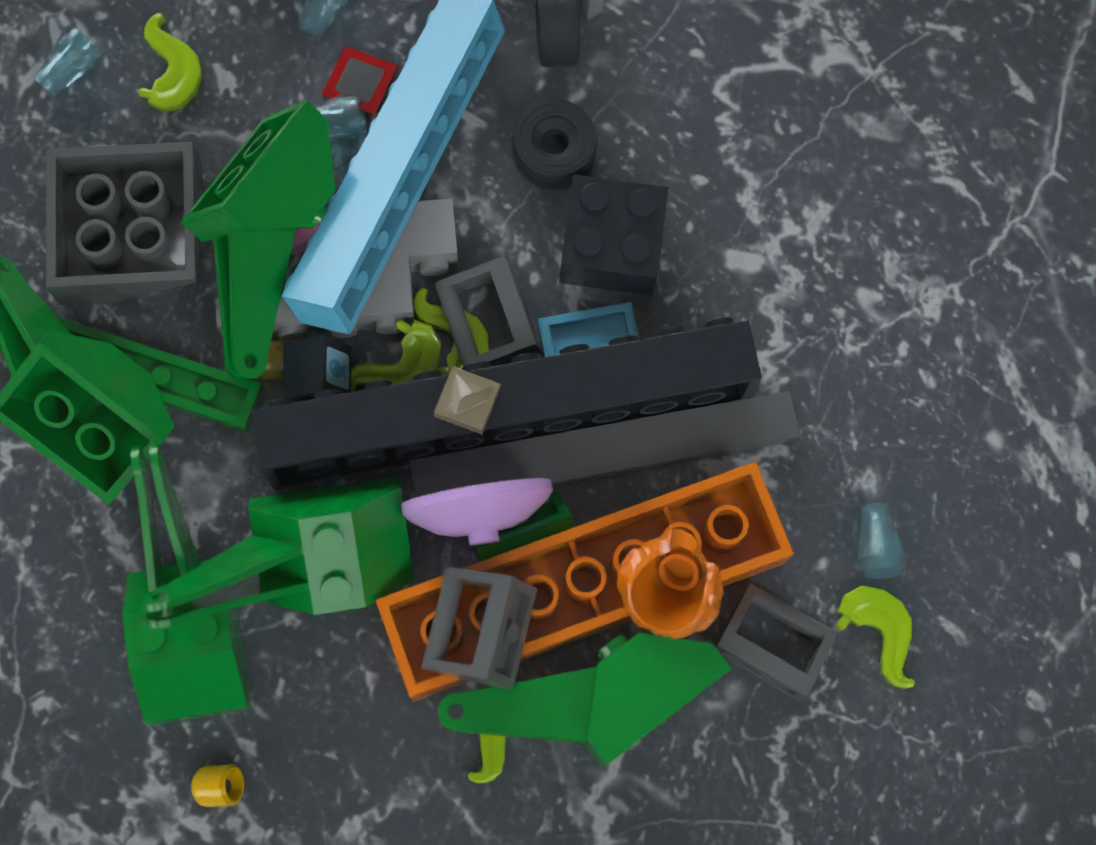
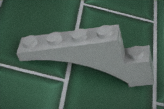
M453 198L418 201L350 335L300 323L281 295L272 337H279L282 341L301 339L305 332L314 330L330 332L333 334V338H348L355 336L359 330L376 329V332L380 334H397L402 332L396 328L397 321L402 320L412 325L415 315L411 272L420 271L425 276H440L448 273L449 269H458ZM216 308L217 328L222 336L220 308Z

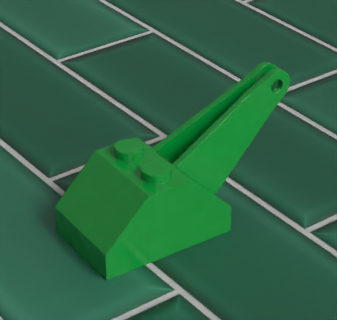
M307 99L263 118L180 222L201 242H213L224 362L229 375L238 380L257 378L266 370L271 338L295 232L305 227L308 230L315 227L327 214L328 208L325 204L336 191L328 120ZM245 358L247 359V362H248L247 366L245 365V361H244Z
M0 256V268L5 271L0 270V346L12 376L0 392V422L98 498L110 505L134 477L131 449L141 447L147 461L150 458V445H161L173 430L174 425L151 374L112 343L73 335L29 286L17 267L5 257Z
M159 444L150 445L149 455L156 493L178 563L175 566L162 568L149 472L142 448H132L131 463L139 499L146 570L127 573L122 618L128 669L146 725L155 726L252 709L238 607L197 617L163 629H152L146 625L145 615L149 611L143 609L142 597L208 560H199L167 472L162 449Z
M400 477L249 498L248 512L252 536L168 584L145 594L141 601L143 609L149 611L145 615L147 627L152 629L168 628L197 617L261 601L312 615L365 608L376 602L377 599L385 597L414 580L406 518L402 515L401 509L403 497Z
M638 633L630 640H627L623 634H620L598 652L599 655L595 657L598 664L594 668L516 682L513 690L490 687L449 694L441 700L438 706V717L441 724L453 732L581 743L601 770L732 668L713 643L680 638L673 639L672 637ZM460 706L464 710L463 716L460 719H452L449 716V710L452 707Z

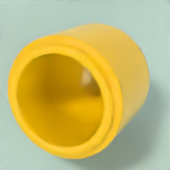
M234 764L209 765L200 768L194 774L191 782L193 798L203 807L235 806L239 803L244 793V777L242 772ZM226 778L231 783V789L228 793L226 792Z

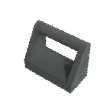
M505 255L435 283L463 367L476 362H489L491 367L510 364L513 357L521 354H544L514 269ZM495 284L515 342L479 355L458 291Z
M447 567L421 668L494 687L513 690L537 588L514 576ZM464 583L491 590L472 666L444 661Z
M750 582L714 646L727 661L799 702L807 698L834 642L837 631ZM750 604L818 643L804 671L797 669L736 633Z

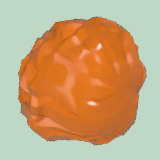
M670 528L660 537L631 550L623 560L618 572L617 589L622 596V603L629 612L630 617L638 627L650 630L657 636L662 635L664 637L670 636L673 639H682L694 632L703 631L717 618L720 611L721 598L724 591L719 567L706 560L699 546V541L684 530Z

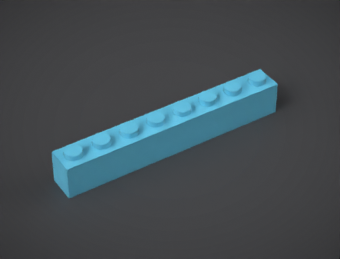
M439 0L435 9L430 12L427 24L416 45L410 49L408 60L398 79L392 83L377 118L371 122L368 135L358 154L352 158L343 182L337 193L331 197L327 214L322 219L316 232L309 238L306 251L296 270L287 279L282 297L300 323L348 335L351 334L505 32L494 0Z

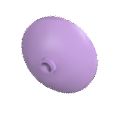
M547 478L486 483L417 497L403 502L401 509L402 515L411 523L437 535L451 537L468 536L469 546L500 541L498 531L511 528L527 520L547 501L553 491L551 479Z

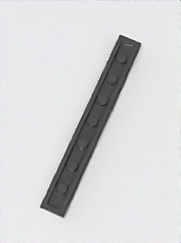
M790 391L414 459L409 460L415 497L417 498L462 487L518 479L547 478L551 479L552 486L794 442L798 441L801 436Z

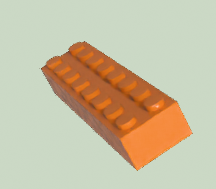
M755 461L462 569L514 576L537 588L520 662L633 621L622 603V596L617 589L619 568L631 550L660 537L670 528L684 530L699 541V546L706 560L719 567L722 587L784 565L794 553ZM445 575L376 600L412 702L469 682V680L421 668ZM463 584L444 661L472 666L490 589Z

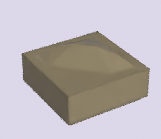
M452 366L434 411V417L483 434L501 389V384Z

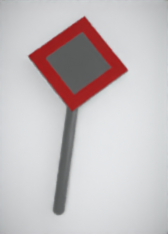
M345 46L321 97L368 114L371 121H373L378 116L377 111L399 66Z

